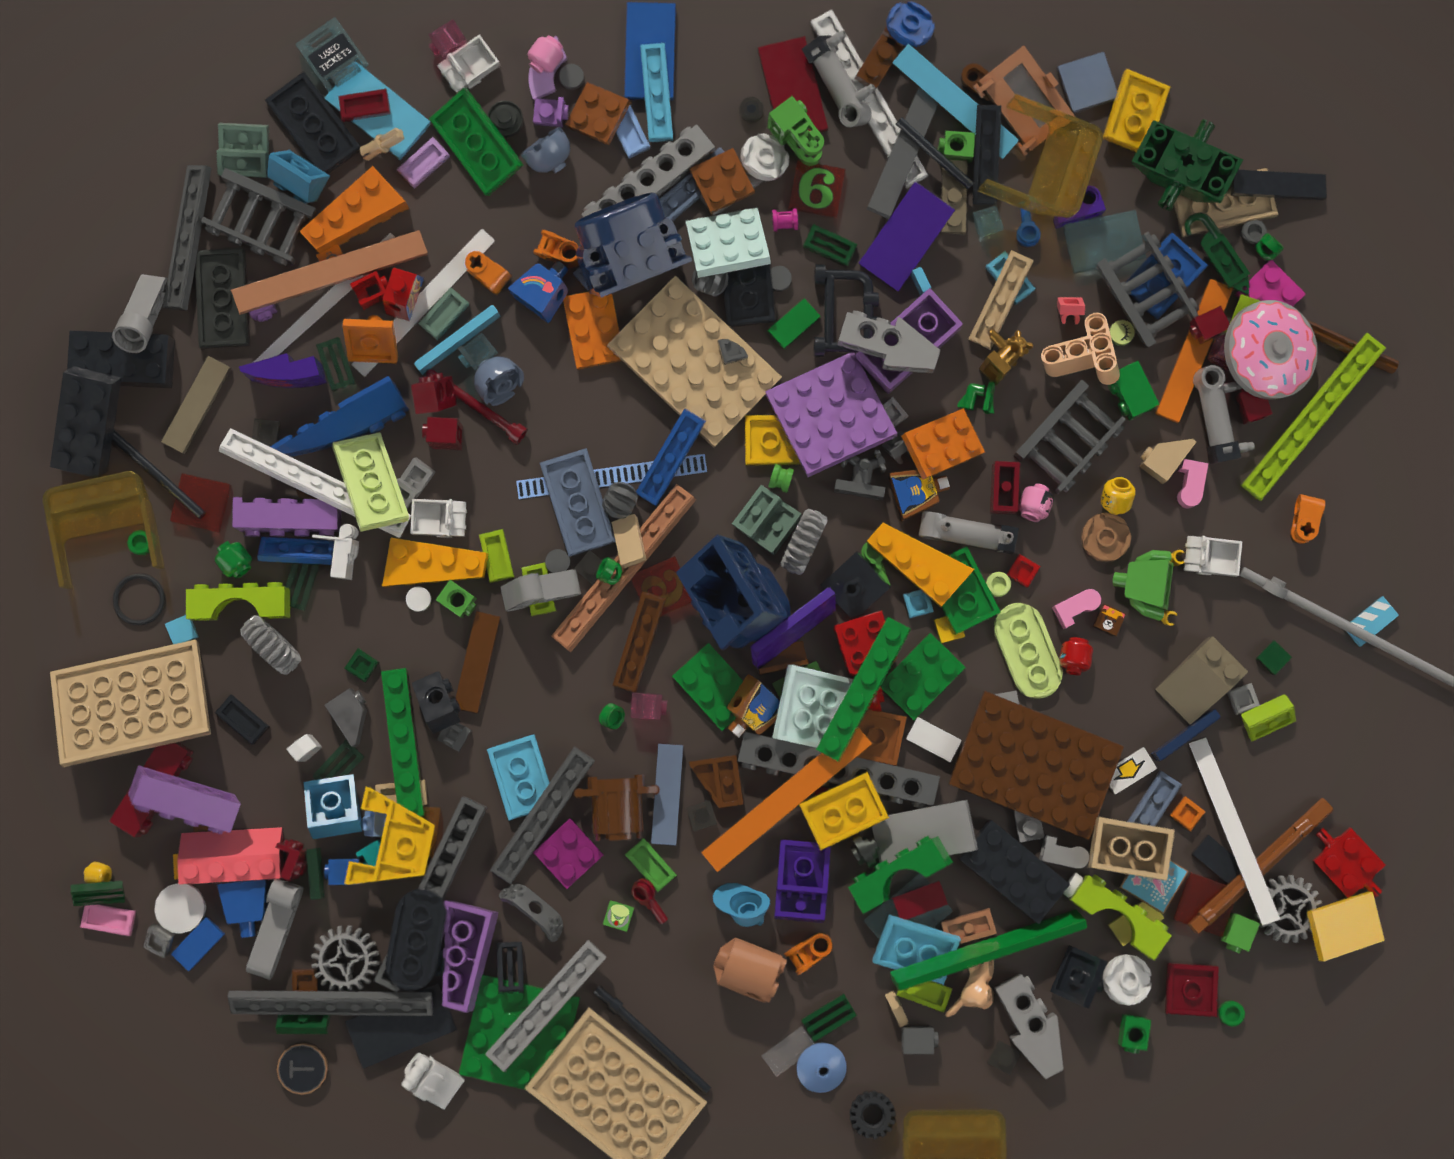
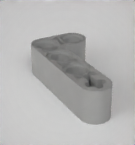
M282 879L273 881L267 895L269 904L252 949L246 972L268 980L272 979L304 887Z

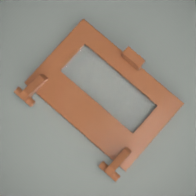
M1025 46L1019 48L978 81L981 85L980 87L978 84L973 86L981 98L985 96L983 93L985 91L994 105L1002 106V116L1023 143V145L1020 142L1015 144L1023 156L1028 154L1026 149L1029 152L1075 116L1055 89L1059 84L1051 72L1046 75Z

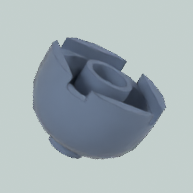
M561 127L555 128L548 133L549 135L537 140L521 155L533 170L540 173L553 170L554 173H557L566 166L564 161L570 154V142Z
M493 357L480 363L475 373L474 386L479 397L487 405L490 403L492 406H497L515 395L512 390L517 385L521 387L524 373L510 359L506 357Z

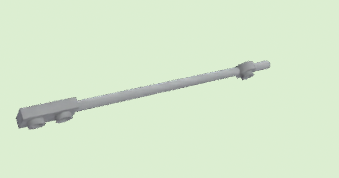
M1243 567L1241 570V577L1261 586L1268 592L1305 609L1454 688V676L1285 588L1287 583L1273 576L1270 580L1246 567Z

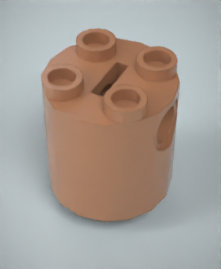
M735 937L720 948L713 967L717 985L762 1003H769L771 998L774 997L779 984L775 982V979L778 980L779 975L782 974L787 960L779 954Z

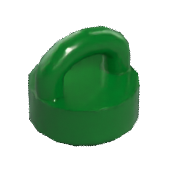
M1266 233L1256 245L1257 253L1265 260H1273L1284 250L1283 245L1269 233ZM1264 244L1272 251L1271 254L1263 251L1262 246Z
M606 557L598 567L596 578L601 582L614 585L619 582L622 576V567L615 560ZM616 569L615 577L611 579V576L613 575V572Z
M613 703L607 704L599 715V723L612 730L619 728L625 719L624 709Z

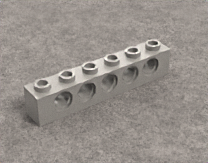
M697 124L693 128L690 126L685 128L679 134L680 138L672 143L670 141L662 146L657 156L654 158L650 156L641 163L639 170L635 173L631 171L626 174L621 180L622 183L616 188L614 186L608 188L602 194L603 198L598 202L592 201L585 206L582 218L624 201L621 197L625 192H632L635 196L653 192L660 197L690 173L689 168L702 163L713 154L715 146ZM687 147L692 150V153L689 156H682L679 154L680 149ZM664 162H669L673 165V168L670 171H663L660 169V165ZM645 177H650L654 180L650 186H643L640 182Z

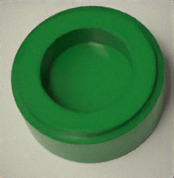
M137 530L130 534L127 545L132 553L143 556L152 551L154 540L148 532Z
M1229 1000L1220 1005L1218 1016L1224 1024L1234 1027L1243 1022L1245 1010L1240 1003Z

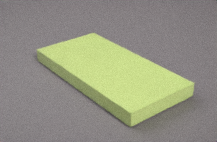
M381 433L333 442L332 448L360 532L409 521V515Z

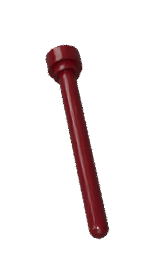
M428 369L426 376L437 372L433 369ZM453 384L455 397L506 431L508 440L516 445L523 440L528 431L526 427L520 423L511 424Z

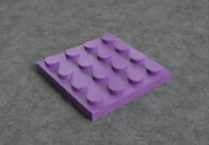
M855 352L848 353L765 391V395L807 477L897 437V432L863 367L855 358Z

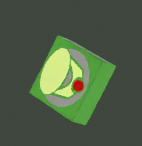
M610 900L603 925L627 932L634 907Z

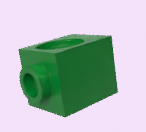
M1122 1014L1118 1044L1124 1047L1125 1052L1139 1054V1050L1147 1051L1151 1020L1144 1017ZM1133 1028H1138L1140 1031V1036L1136 1041H1130L1128 1038L1129 1031Z

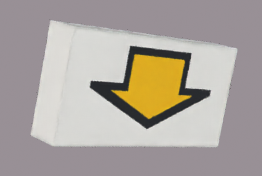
M1144 747L1118 762L1109 785L1114 795L1157 769Z

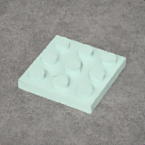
M758 208L686 221L698 278L771 264Z
M788 664L772 738L817 748L854 679Z

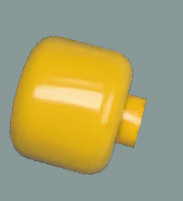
M92 862L84 870L85 883L110 882L112 878L110 866L100 862Z

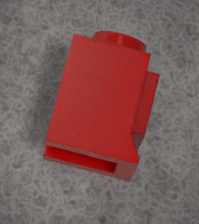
M375 271L350 283L363 310L383 300L388 281L385 275L380 277L378 272ZM377 284L380 292L369 296L366 289Z

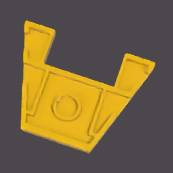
M366 787L361 809L387 815L376 866L349 861L344 884L349 885L425 875L436 825L374 789Z

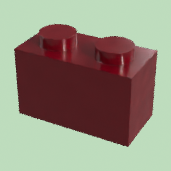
M427 417V424L423 423L422 438H425L427 444L432 449L461 450L463 425L457 418Z
M995 461L992 464L990 514L1015 515L1018 512L1020 462Z

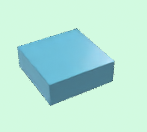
M921 267L912 270L911 278L921 296L929 288L931 289V286Z
M917 590L903 594L909 619L934 612L930 598L923 591Z
M186 615L165 624L173 644L191 641L199 637L193 622L186 619Z

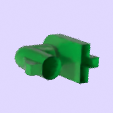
M989 381L983 406L985 414H994L993 396L995 381ZM969 384L966 394L958 402L957 407L974 410L976 396L985 395V385Z

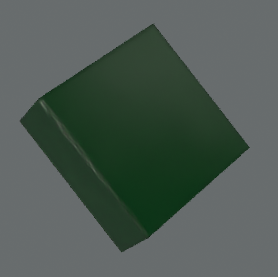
M1272 640L1256 657L1272 675H1276L1292 658L1275 640Z
M358 648L344 669L366 683L379 664V661Z

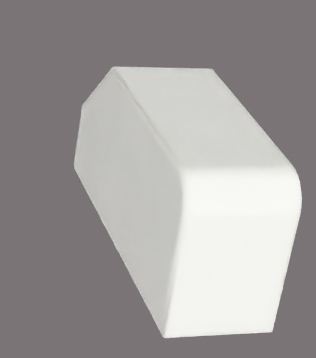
M306 734L289 746L287 751L296 761L306 762L322 746L313 735Z

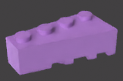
M233 497L232 527L245 533L247 537H259L260 532H270V536L283 537L285 532H294V536L300 537L309 536L310 532H319L320 536H334V532H340L341 510L319 499H303L302 502H298L296 499L281 498L278 499V502H273L271 499L255 498L253 503H247L242 500V497Z
M444 900L447 908V919L444 930L445 948H443V958H445L443 1006L464 1012L474 1011L499 912L453 900Z

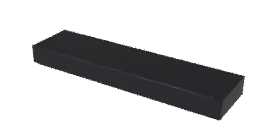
M977 105L972 204L997 205L1002 109L1000 105Z
M1238 170L1231 183V196L1324 200L1327 198L1326 174Z

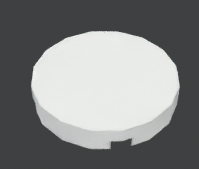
M758 134L757 136H752L748 138L741 149L743 167L756 179L763 181L775 180L782 176L788 167V152L786 153L784 145L781 146L772 135Z
M177 883L166 887L156 899L154 910L157 921L163 928L173 933L181 934L195 929L202 922L206 912V903L201 895L202 893L191 884L179 885Z
M1126 954L1116 956L1108 962L1103 974L1104 989L1110 999L1118 1004H1138L1147 997L1151 990L1150 969L1145 961L1137 956Z

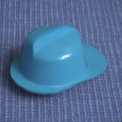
M738 883L721 885L713 894L715 906L731 915L738 925L750 927L763 924L765 912L770 906V899L766 894Z

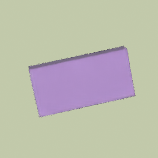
M432 137L403 163L397 171L415 189L442 165L450 155Z

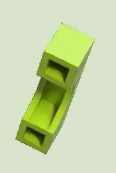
M269 582L267 587H258V583H243V588H234V584H218V588L209 589V585L197 584L194 585V589H186V619L191 621L218 620L224 607L237 600L249 601L262 618H290V588L283 586L281 582Z
M1094 874L1092 877L1085 875L1078 890L1068 900L1089 915H1093L1103 909H1113L1120 912L1126 917L1131 927L1130 945L1149 959L1155 960L1172 936L1166 932L1168 927L1157 919L1154 922L1146 917L1148 912L1135 904L1132 907L1126 903L1127 897L1116 889L1113 892L1104 887L1106 882Z

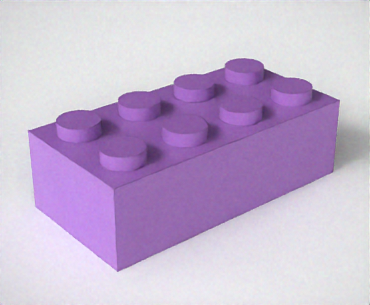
M930 288L898 316L938 349L951 339L963 325ZM895 318L890 325L895 326L897 318ZM887 335L884 337L887 345L894 346L897 344L895 336ZM858 352L855 357L887 394L892 392L913 373L882 369L885 359L863 352Z
M139 765L128 793L131 803L135 804L134 808L143 812H149L150 809L160 812L159 815L161 817L174 820V817L182 818L184 823L194 827H198L199 824L209 826L208 830L218 834H223V831L231 833L240 807V802L235 794Z

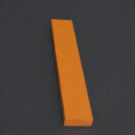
M1210 279L1198 306L1200 309L1197 311L1198 315L1219 306L1224 311L1233 288L1228 289L1225 284ZM1190 330L1188 331L1160 400V405L1156 410V415L1175 423L1180 422L1194 387V374L1201 369L1213 339L1199 344L1198 340H1194Z

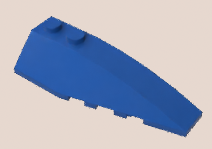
M388 376L339 403V410L326 411L321 414L318 423L303 425L296 431L297 436L288 435L270 447L289 457L320 451L332 447L333 442L359 437L368 432H371V434L376 433L384 428V423L390 420L395 422L405 417V412L409 408L396 384Z

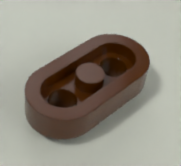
M976 63L965 66L961 74L963 86L983 102L994 105L985 91H983L985 96L981 98L973 87L975 84H978L980 87L981 85L978 81L989 72ZM975 75L977 80L971 81L968 76Z

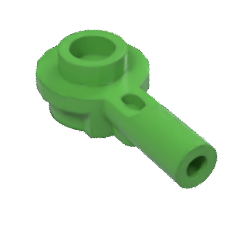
M865 543L862 547L861 555L869 564L873 565L878 574L890 586L882 563L884 557L868 543Z

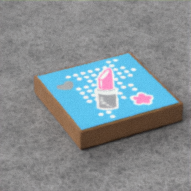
M1170 860L1167 880L1127 874L1119 888L1161 914H1164L1189 871Z

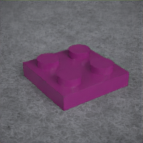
M571 818L533 852L566 889L604 856Z

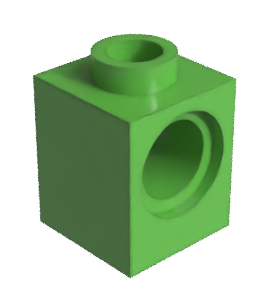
M945 131L944 138H939L938 150L949 160H967V163H971L974 156L975 133ZM957 142L962 146V150L954 151L950 148V144Z
M449 580L436 601L462 619L465 615L469 617L477 606L474 603L477 598L451 580ZM457 594H462L465 598V602L461 607H454L452 604V599Z
M1231 913L1220 941L1227 943V949L1239 954L1241 950L1249 952L1260 923Z

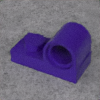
M1091 185L1082 187L1074 200L1075 209H1072V206H1068L1058 210V214L1055 215L1053 222L1057 229L1102 216L1106 208L1099 190ZM1082 196H1090L1093 199V204H1085L1082 201Z

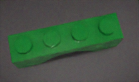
M928 835L916 842L917 847L909 851L907 847L895 854L896 860L891 863L885 860L874 866V873L867 875L864 872L853 879L855 884L848 888L863 914L890 899V883L899 870L912 869L928 877L953 863L938 836L930 839Z

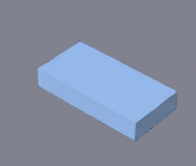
M629 106L616 134L628 158H631L650 149V145L631 106Z

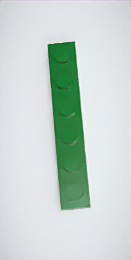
M890 617L886 619L818 744L817 751L840 762L911 631L909 627Z
M406 668L381 671L397 803L423 817L425 816L408 672Z

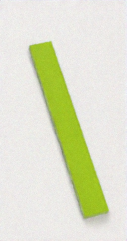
M1365 333L1241 484V487L1261 501L1384 352L1386 347L1370 334Z

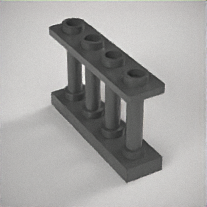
M225 168L221 178L226 183L227 189L212 221L202 217L201 222L206 226L205 231L215 236H219L220 233L228 236V241L238 246L244 243L251 247L250 251L260 256H264L265 253L273 256L272 260L280 265L286 266L287 263L294 265L295 259L288 254L303 222H306L307 219L312 221L318 215L316 208ZM241 189L249 193V200L235 230L221 225L235 193ZM262 199L271 203L272 209L256 241L243 234L258 202H262ZM286 209L294 213V220L280 250L266 245L280 213Z
M1149 232L1142 235L1145 243L1114 262L1112 260L1108 262L1104 258L1095 264L1145 348L1156 343L1154 339L1157 336L1156 333L1189 314L1191 319L1199 316L1197 311L1200 310L1193 298L1189 299L1184 292L1187 287L1181 277L1176 278L1171 269L1174 268V265L1167 255L1163 257L1160 252L1161 244L1155 234L1150 235ZM1151 251L1158 264L1130 281L1120 283L1116 276L1119 273L1118 270ZM1163 272L1170 285L1138 304L1136 302L1133 304L1129 298L1131 291ZM1176 293L1183 306L1154 324L1150 325L1149 323L1146 325L1141 318L1144 315L1143 312Z
M1083 380L1076 385L1013 455L1020 462L1026 457L1028 460L1031 458L1060 484L1054 491L1057 494L1062 490L1066 493L1076 483L1073 480L1074 476L1078 472L1083 475L1092 465L1089 461L1092 456L1096 454L1099 457L1108 447L1105 442L1111 436L1116 438L1125 428L1121 425L1126 420L1123 416L1115 423L1086 397L1088 394L1084 391L1089 385ZM1074 403L1077 406L1080 404L1109 430L1100 441L1070 415L1071 412L1068 409ZM1057 421L1061 424L1064 422L1092 447V450L1084 458H1081L1054 434L1055 430L1052 427ZM1041 439L1045 442H1050L1076 466L1067 477L1038 452L1039 449L1036 447V444Z

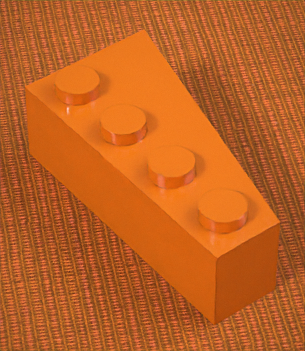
M372 166L301 229L300 233L318 253H321L337 244L340 246L346 243L350 238L358 234L365 233L369 228L378 223H383L391 219L393 215L408 210L409 206Z

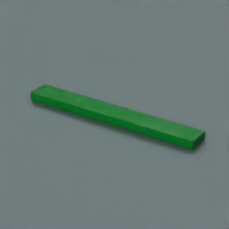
M1076 909L1043 920L1039 924L1034 923L891 971V979L898 990L902 991L1087 928V922Z

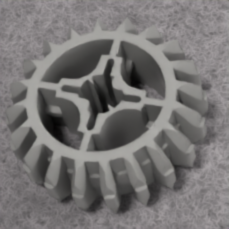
M809 508L805 510L781 560V567L787 569L790 573L798 575L804 573L826 526V516L816 510L814 511Z
M254 615L240 629L241 635L253 650L281 674L288 675L301 662L298 651L265 619Z
M1282 875L1278 876V884L1274 879H1270L1269 884L1271 888L1268 886L1267 888L1272 899L1276 895V910L1280 920L1286 918L1289 923L1293 924L1294 928L1283 930L1274 922L1262 925L1261 921L1259 922V927L1267 926L1264 934L1270 935L1273 933V940L1276 941L1282 936L1283 943H1288L1290 937L1294 943H1298L1299 935L1302 939H1307L1306 930L1312 933L1307 911L1322 905L1321 900H1314L1319 894L1318 891L1309 892L1312 884L1306 883L1303 886L1304 879L1299 877L1295 881L1293 875H1288L1287 880ZM1287 888L1295 889L1302 897L1290 900L1287 895H1284L1282 890ZM1286 904L1293 905L1291 914L1284 913V909H1287L1284 907ZM1306 906V915L1302 921L1300 910ZM1255 913V918H1259L1258 913Z
M352 925L347 926L346 933H344L342 926H338L337 935L333 929L328 930L329 938L324 935L320 936V940L324 945L318 943L314 945V948L320 951V953H313L311 955V958L319 960V962L311 965L312 968H320V972H317L315 977L318 978L322 975L325 977L321 981L322 986L331 982L329 991H334L338 985V992H344L346 986L348 992H354V984L357 989L362 990L364 988L362 980L367 984L372 982L367 974L373 976L377 974V971L371 968V966L380 965V961L372 959V957L380 954L379 951H371L376 942L373 941L369 944L366 942L371 936L369 933L361 938V928H358L353 934ZM346 939L356 942L363 952H353ZM338 940L337 955L334 958L326 959L330 946ZM342 953H345L346 957H357L348 962L349 966H346L345 962H334L344 956ZM360 960H365L362 972L357 978L353 979L354 964ZM328 967H338L342 975L345 976V980L334 976Z

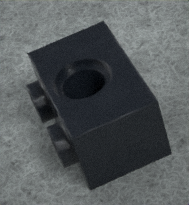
M437 671L412 682L425 722L433 734L461 722L458 715L461 708L457 699H452L450 693L454 690L449 678L444 679L441 673Z

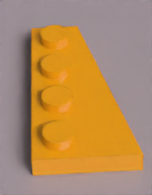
M882 523L866 541L940 607L943 606L974 570L885 523Z
M391 538L382 586L391 587L396 585L484 578L488 553Z

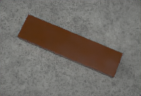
M642 591L612 686L637 693L666 598Z
M476 611L456 694L461 710L474 713L479 712L500 624V616Z

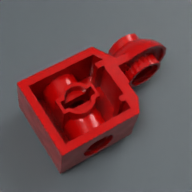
M882 610L834 626V633L849 676L855 677L882 629L885 623ZM881 686L869 706V710L882 712L880 703L885 700Z

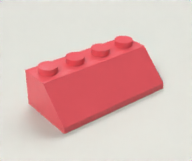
M283 827L231 830V833L223 831V834L212 831L181 833L178 853L179 885L281 879L280 875L284 867V851L275 847L277 843L283 842Z

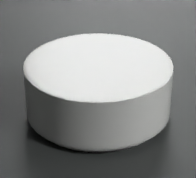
M414 587L408 591L406 603L413 611L422 612L431 605V594L425 588Z
M1075 872L1067 881L1070 886L1063 894L1068 898L1072 897L1082 884L1083 877Z

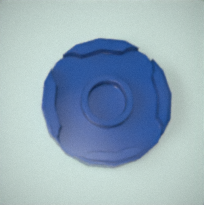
M907 2V4L897 3L890 10L886 20L890 35L898 43L905 46L910 44L912 47L926 44L933 35L935 25L931 20L930 12L915 2Z

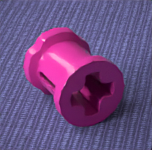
M797 208L784 212L772 210L773 232H777L778 229L788 228L798 230Z

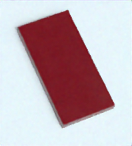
M805 36L758 47L772 109L774 110L793 96L796 101L800 100L808 110L806 114L818 131H828L813 66L809 64L802 51V48L807 45Z

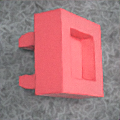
M1082 297L1057 298V308L1062 324H1066V317L1068 315H1074L1075 324H1079V315H1085V304Z

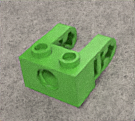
M791 96L769 113L767 128L781 146L787 143L802 163L807 166L816 165L821 159L824 138L806 114L808 110L803 102L800 100L796 101Z

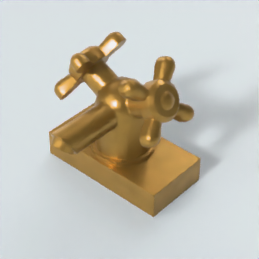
M993 328L989 330V339L999 348V352L993 351L988 355L979 367V370L990 381H995V386L1003 380L1010 371L1011 366L1017 365L1019 357L1028 354L1029 349L1033 348V343L1026 342L1021 337V331L1019 330L1015 332V336L1008 338L1006 341Z

